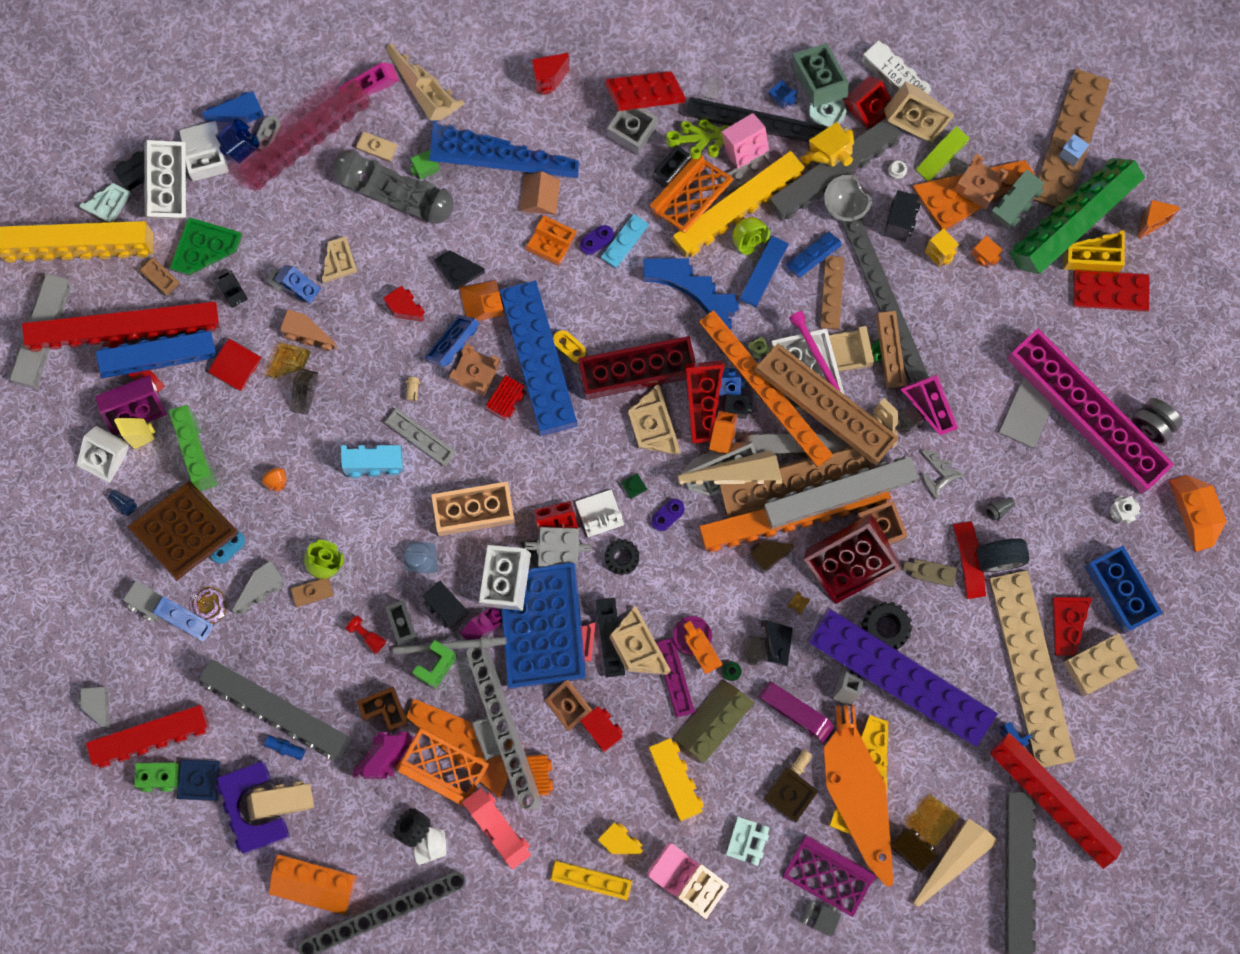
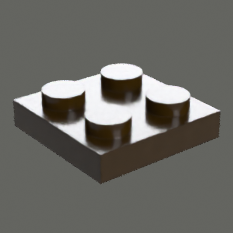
M786 767L763 800L796 823L819 790Z

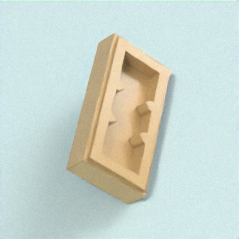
M363 131L356 149L391 162L398 145Z

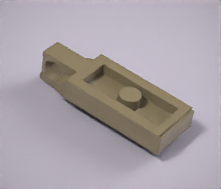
M914 560V563L905 561L902 571L911 572V577L916 580L953 588L957 568L924 560Z

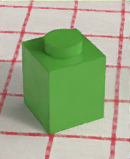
M430 149L410 158L412 165L409 167L413 175H418L420 180L440 171L438 162L429 161Z

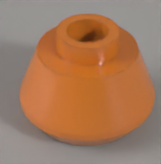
M280 467L274 468L263 475L261 482L270 491L275 490V492H279L286 487V471Z

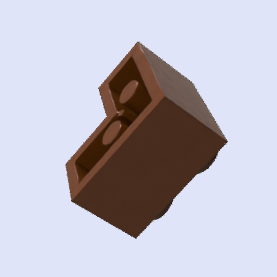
M394 686L357 701L365 722L383 715L391 733L410 726Z

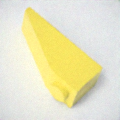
M138 418L114 419L122 437L134 449L155 440L153 434L156 431L151 422L147 423L144 419Z

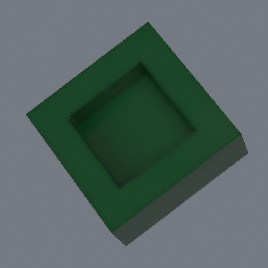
M638 473L621 482L630 499L647 491Z

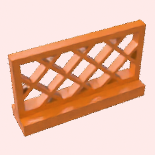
M701 155L698 159L692 158L649 206L653 215L658 219L661 217L683 233H686L733 181V178L706 161L704 156ZM706 167L711 170V174L701 176V172ZM723 177L725 179L722 184L715 185L714 178ZM712 179V185L702 187L703 180ZM699 181V188L689 189V185L692 182ZM713 190V194L710 197L703 198L702 192ZM700 192V199L690 200V194ZM681 195H687V201L677 202V199ZM700 203L701 207L698 210L691 211L690 205ZM687 206L688 212L678 213L677 207ZM675 208V214H664L668 209ZM688 217V221L683 226L678 223V218Z
M420 727L401 761H398L395 768L403 775L465 807L462 802L473 794L489 764ZM422 733L429 737L431 744L423 747L419 746L418 740ZM445 745L448 753L437 756L435 746ZM432 747L434 758L423 761L421 751ZM418 752L421 762L412 764L407 761L410 754ZM462 754L465 762L454 765L452 755ZM449 757L451 767L441 770L438 760ZM436 761L438 771L427 772L425 764ZM477 762L482 765L478 773L471 774L469 764ZM466 766L468 776L458 779L455 769ZM453 770L455 780L444 781L442 773ZM469 779L471 786L466 793L460 789L459 782Z

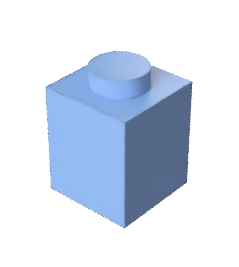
M1073 134L1062 149L1059 157L1074 167L1089 144Z

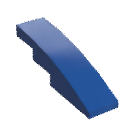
M772 235L739 300L757 308L789 243Z

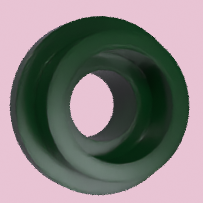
M728 662L722 668V675L728 681H736L741 676V667L736 662ZM734 668L735 674H729L728 669Z

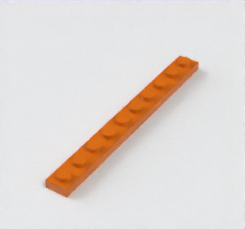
M713 310L699 321L701 327L815 466L819 468L832 458L833 454L783 393L754 371L758 363L717 313Z

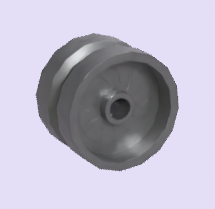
M1150 398L1143 405V410H1139L1132 418V423L1151 442L1164 446L1172 438V433L1177 432L1183 425V420L1169 404L1157 398Z

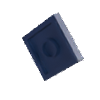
M180 759L177 799L217 801L218 790L216 784L219 783L217 778L220 775L221 761Z

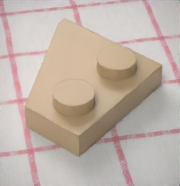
M346 236L328 242L324 274L322 276L323 283L358 272Z

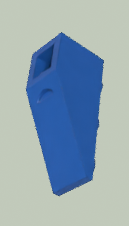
M254 91L244 92L240 97L233 100L228 99L223 104L209 107L202 112L205 120L208 122L250 123L264 117Z

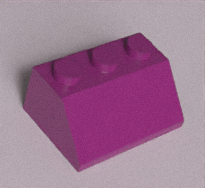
M150 375L95 396L99 412L113 435L120 433L114 421L116 418L144 419L148 423L167 415Z

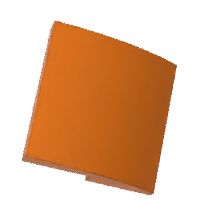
M544 215L527 244L526 250L559 266L577 231Z

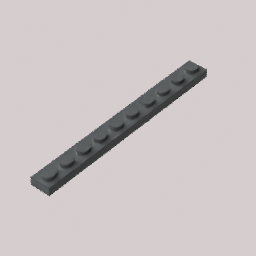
M861 218L853 222H843V228L880 313L896 311L903 365L910 384L929 377Z

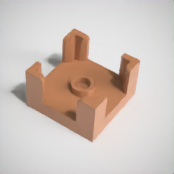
M976 153L954 191L982 208L987 209L1009 172L1003 168L996 172L982 164L984 157Z
M465 343L461 351L462 357L456 370L453 369L449 376L450 382L485 397L501 365L500 358L491 355V358L476 352L473 346Z

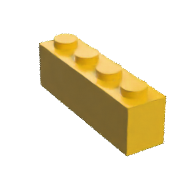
M670 738L649 747L650 754L679 821L682 822L702 813L701 808L704 807L700 796L696 797L694 793L696 786L693 779H688L685 771H688L684 759L680 760L677 754L680 752L677 742H672Z

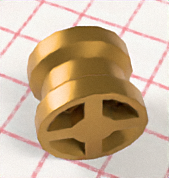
M797 591L787 607L796 610L797 614L801 615L811 599L803 597Z

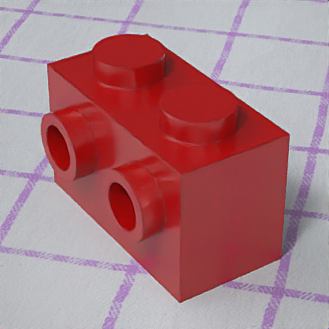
M598 706L582 718L580 723L603 753H605L623 739L621 735L623 731L617 723L613 725L609 720L611 718L609 712L605 708L601 709Z

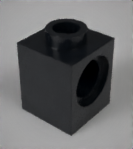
M726 394L724 412L738 414L737 418L746 419L747 415L751 414L752 403L749 402V396ZM739 403L743 406V409L737 411L733 405Z

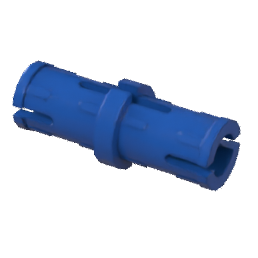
M271 735L265 741L264 747L280 752V755L291 756L302 761L306 749L295 746L288 740L283 741Z

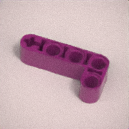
M771 681L767 683L758 696L768 706L806 730L811 737H816L821 744L825 742L834 729L828 718Z

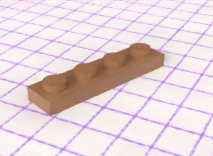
M828 256L825 258L820 329L839 330L844 257Z
M896 311L876 313L886 389L906 386Z

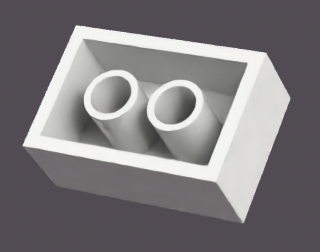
M487 546L479 599L480 604L491 608L523 611L531 553L528 550L515 547Z

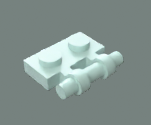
M737 817L726 856L745 862L747 854L753 856L750 864L758 866L760 859L764 855L762 851L765 842H768L769 839L768 832L770 827L762 825L761 831L757 832L755 831L756 822ZM752 837L758 839L755 850L749 848Z

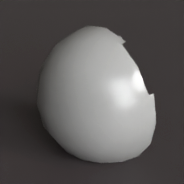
M842 175L834 178L827 185L824 193V204L827 211L833 218L842 222H853L862 218L869 211L872 204V199L863 192L859 181L853 175Z

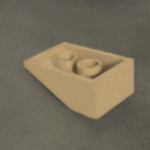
M907 81L904 82L884 109L888 122L931 143L935 141L954 117L950 110L921 88Z

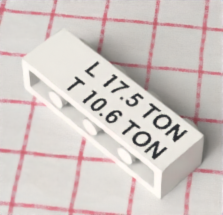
M878 40L863 54L862 62L895 93L907 81L930 95L932 89H930L929 84L921 80L912 68H908L899 56H895L886 44H882Z

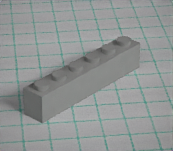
M46 274L45 279L40 283L41 291L39 296L35 298V308L33 314H30L28 322L61 319L72 287L68 279ZM22 336L23 343L21 349H18L16 353L15 366L10 370V380L16 385L37 390L50 348H42L41 351L31 352L24 346Z

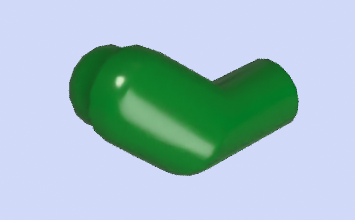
M878 339L871 344L874 362L882 360Z

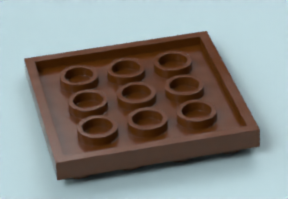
M190 480L127 526L128 530L175 581L179 580L238 535V531Z

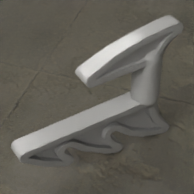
M923 450L922 454L943 476L935 484L926 473L923 474L929 491L935 499H938L939 491L956 478H962L964 474L955 469L944 467L952 466V462L933 458L939 457V453Z

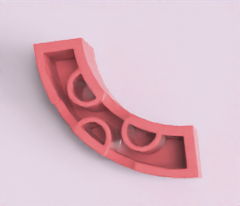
M480 788L462 803L513 870L531 856L527 850L530 846L524 837L519 839L493 804L496 800L490 792L486 794Z

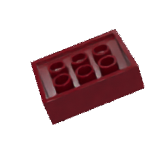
M872 514L863 517L807 548L803 559L835 604L901 570V566L883 530Z

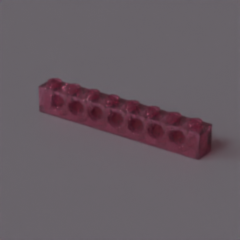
M354 79L243 164L237 171L253 191L264 188L269 180L278 177L282 170L286 167H291L299 157L307 155L311 148L321 144L325 137L337 132L342 124L351 121L359 111L367 109L372 102L356 79ZM348 101H354L352 105L346 106V103ZM334 112H339L338 116L331 117ZM319 123H324L322 128H317ZM305 134H310L308 139L302 140ZM295 145L292 151H287L289 146ZM279 156V161L273 163V159ZM265 168L262 174H258L259 169Z

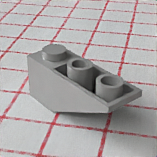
M271 561L252 574L232 609L236 615L247 613L251 609V605L262 603L267 599L266 595L272 591L276 593L284 587L283 584L286 582Z

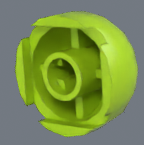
M748 217L738 221L732 232L734 245L744 255L758 250L754 249V247L762 242L765 245L770 237L769 228L762 220L755 217Z
M317 540L316 543H311L308 546L304 555V565L312 576L319 579H327L339 572L344 563V555L342 552L340 554L337 550L338 546L327 540Z

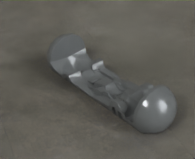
M354 149L342 151L333 162V176L339 184L417 216L432 224L442 223L453 212V197L445 188L440 190L428 181H419L408 176H401L394 170L382 166L379 161L368 160L362 157ZM362 173L368 175L365 182L359 181Z

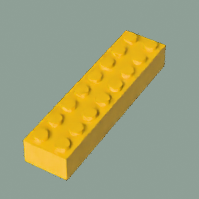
M146 221L0 227V257L8 263H13L20 259L26 262H34L35 259L53 261L54 258L69 261L73 257L90 260L91 257L109 259L110 256L129 258V255H136L140 258H146L148 255H153V232Z

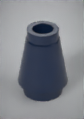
M112 490L108 495V499L122 515L129 516L135 511L137 504L133 498L117 490Z

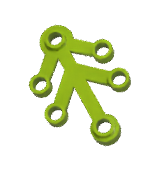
M700 120L699 126L696 127L690 122L684 121L681 123V132L685 134L692 132L696 135L681 136L677 131H669L666 135V143L670 148H675L680 143L699 142L690 149L691 158L698 159L706 145L711 140H717L714 145L708 147L707 152L710 157H717L719 149L724 145L722 131L730 126L719 128L708 120Z

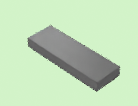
M765 152L763 155L751 160L748 164L729 171L727 174L732 176L733 181L725 188L728 194L732 193L774 162L768 153ZM723 177L718 179L721 184L725 181Z

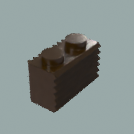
M905 828L891 843V848L918 873H922L937 856L934 853L936 849L927 841L923 843L919 839L920 834L916 830Z

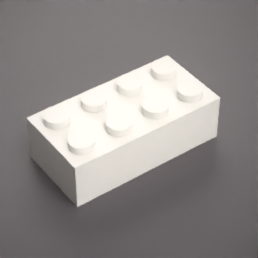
M147 140L144 143L145 218H186L185 142Z

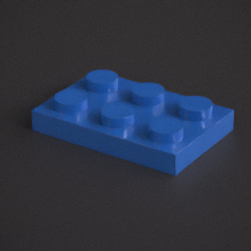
M458 315L424 358L429 363L441 367L449 365L453 360V356L465 346V341L476 332L480 323L474 318Z

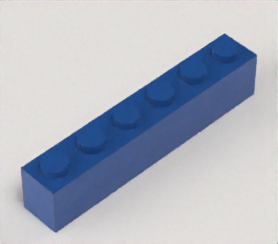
M205 330L197 331L191 335L179 334L169 339L168 337H161L157 341L151 342L143 340L134 345L121 344L117 348L112 349L110 347H103L96 351L101 379L209 360L216 356L212 333Z

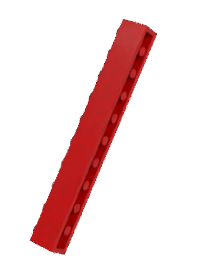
M216 302L22 323L24 346L31 352L41 351L42 348L57 350L61 349V346L68 345L69 347H79L85 343L98 345L103 341L117 343L121 339L135 341L139 337L153 339L157 338L158 335L164 334L166 336H176L182 332H185V334H195V332L200 330L213 332L216 331V328H220Z

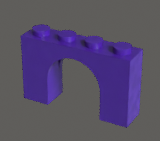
M261 761L217 778L219 783L216 784L219 795L223 794L225 802L222 805L225 813L230 815L231 821H229V826L232 833H236L238 840H235V844L239 852L242 851V854H248L290 838L284 818H279L260 826H251L243 820L240 814L239 805L243 795L252 788L271 782L265 762Z

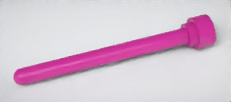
M803 311L792 314L789 320L792 325L799 328L827 382L840 391L835 378L805 325L806 317Z

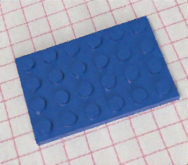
M573 562L529 569L523 611L502 609L504 637L507 640L505 655L508 688L515 689L565 682L566 680L586 679L576 564Z

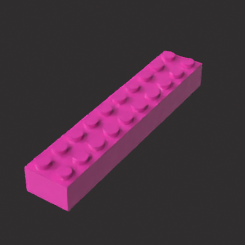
M1039 328L1006 358L1141 495L1148 491L1174 466Z

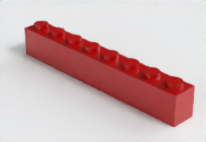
M1010 733L1006 734L994 745L989 754L1102 869L1118 858L1122 846Z

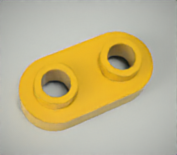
M561 330L555 333L553 340L556 349L570 361L578 363V358L586 357L584 345L569 332ZM565 339L566 343L560 344L559 340ZM579 351L580 355L574 356L573 352Z

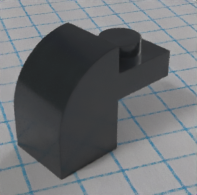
M232 270L215 278L231 308L248 300Z

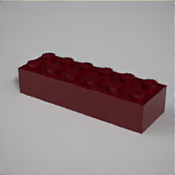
M690 336L578 358V367L586 400L654 387L658 384L664 385L686 380L685 364L696 363Z

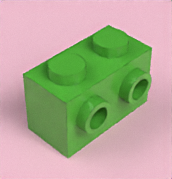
M135 764V788L141 789V792H153V788H161L160 792H173V788H178L179 764Z

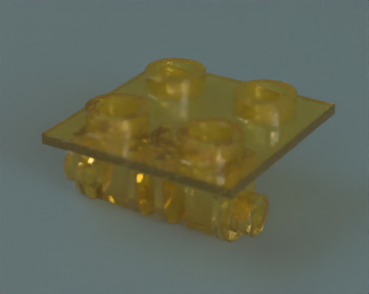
M929 793L905 824L909 828L916 830L921 837L936 847L960 815Z

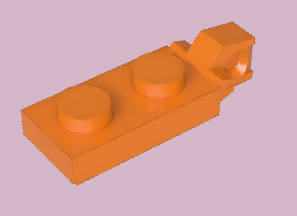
M691 621L685 623L683 627L687 632V635L684 636L686 643L704 674L707 675L723 665L700 627L695 629Z

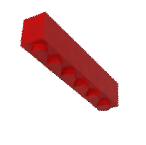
M198 705L86 742L92 766L102 769L111 766L110 762L116 760L118 762L127 761L130 759L129 756L137 754V756L148 754L149 749L155 747L156 750L168 747L167 743L173 741L175 743L184 742L191 735L195 737L205 735L206 730H209L210 726L204 707Z

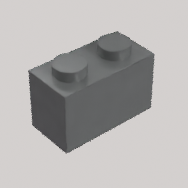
M404 600L385 606L398 645L402 646L418 640Z

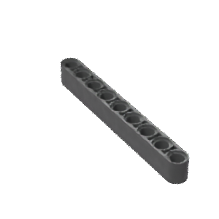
M460 872L446 875L302 940L298 945L299 954H306L303 947L308 942L313 946V951L310 954H320L460 891L466 885V878ZM458 875L462 878V884L459 887H454L451 881L454 876ZM436 884H441L444 891L441 895L437 896L434 894L433 888ZM418 892H422L425 895V901L421 904L415 901V895ZM401 900L407 905L406 910L403 912H399L396 909V904ZM381 909H385L388 912L387 919L383 921L378 918V912ZM363 917L369 920V926L366 929H362L359 926V921ZM343 926H348L351 930L348 937L341 935V928ZM325 934H329L332 937V942L328 946L322 943V937Z

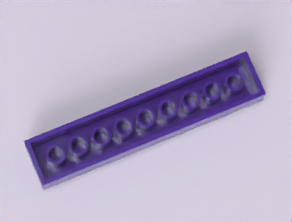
M827 607L807 639L814 647L976 747L998 714L992 708Z

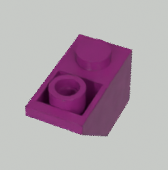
M489 608L471 619L460 634L465 640L481 639L482 637L489 636L503 624L502 614L496 608Z

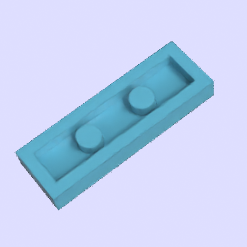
M633 214L601 256V259L617 269L649 227V224Z

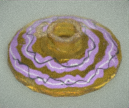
M210 586L202 587L195 591L189 601V611L211 624L220 621L227 610V599L223 592ZM206 601L210 602V606L208 608H204V603Z

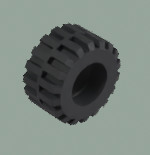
M882 602L881 604L874 605L865 614L861 623L864 630L895 649H900L907 642L912 634L910 632L913 627L910 624L912 621L911 617L907 616V610H902V606H896L894 602ZM880 617H889L895 621L897 633L894 637L885 638L877 632L876 621Z

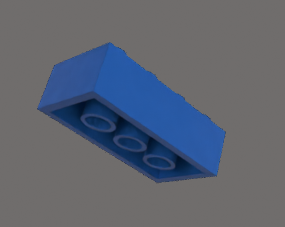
M1124 545L1085 566L1123 634L1163 614Z

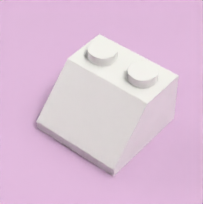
M95 426L83 437L76 466L110 483L126 457L129 443Z

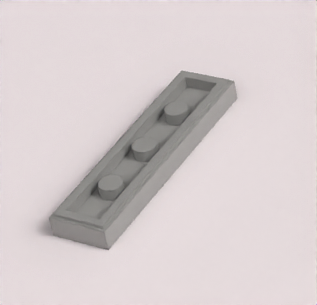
M397 408L392 411L384 422L444 467L447 466L457 453Z

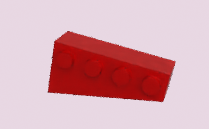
M723 360L685 364L692 443L711 442L725 366Z

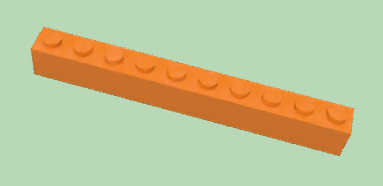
M888 491L772 530L770 529L764 509L699 526V532L705 551L710 550V553L720 551L723 546L728 545L729 548L740 545L739 542L747 540V543L755 542L758 540V537L764 535L766 538L776 536V532L783 530L784 533L792 532L795 530V527L801 525L803 528L813 526V522L821 520V523H826L835 516L845 518L851 515L850 512L858 511L860 513L869 510V507L885 504L891 500V495Z

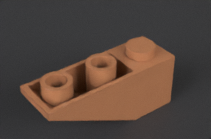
M287 309L280 330L285 339L295 341V339L302 340V343L308 346H313V344L320 345V348L326 351L337 350L336 343L306 314Z

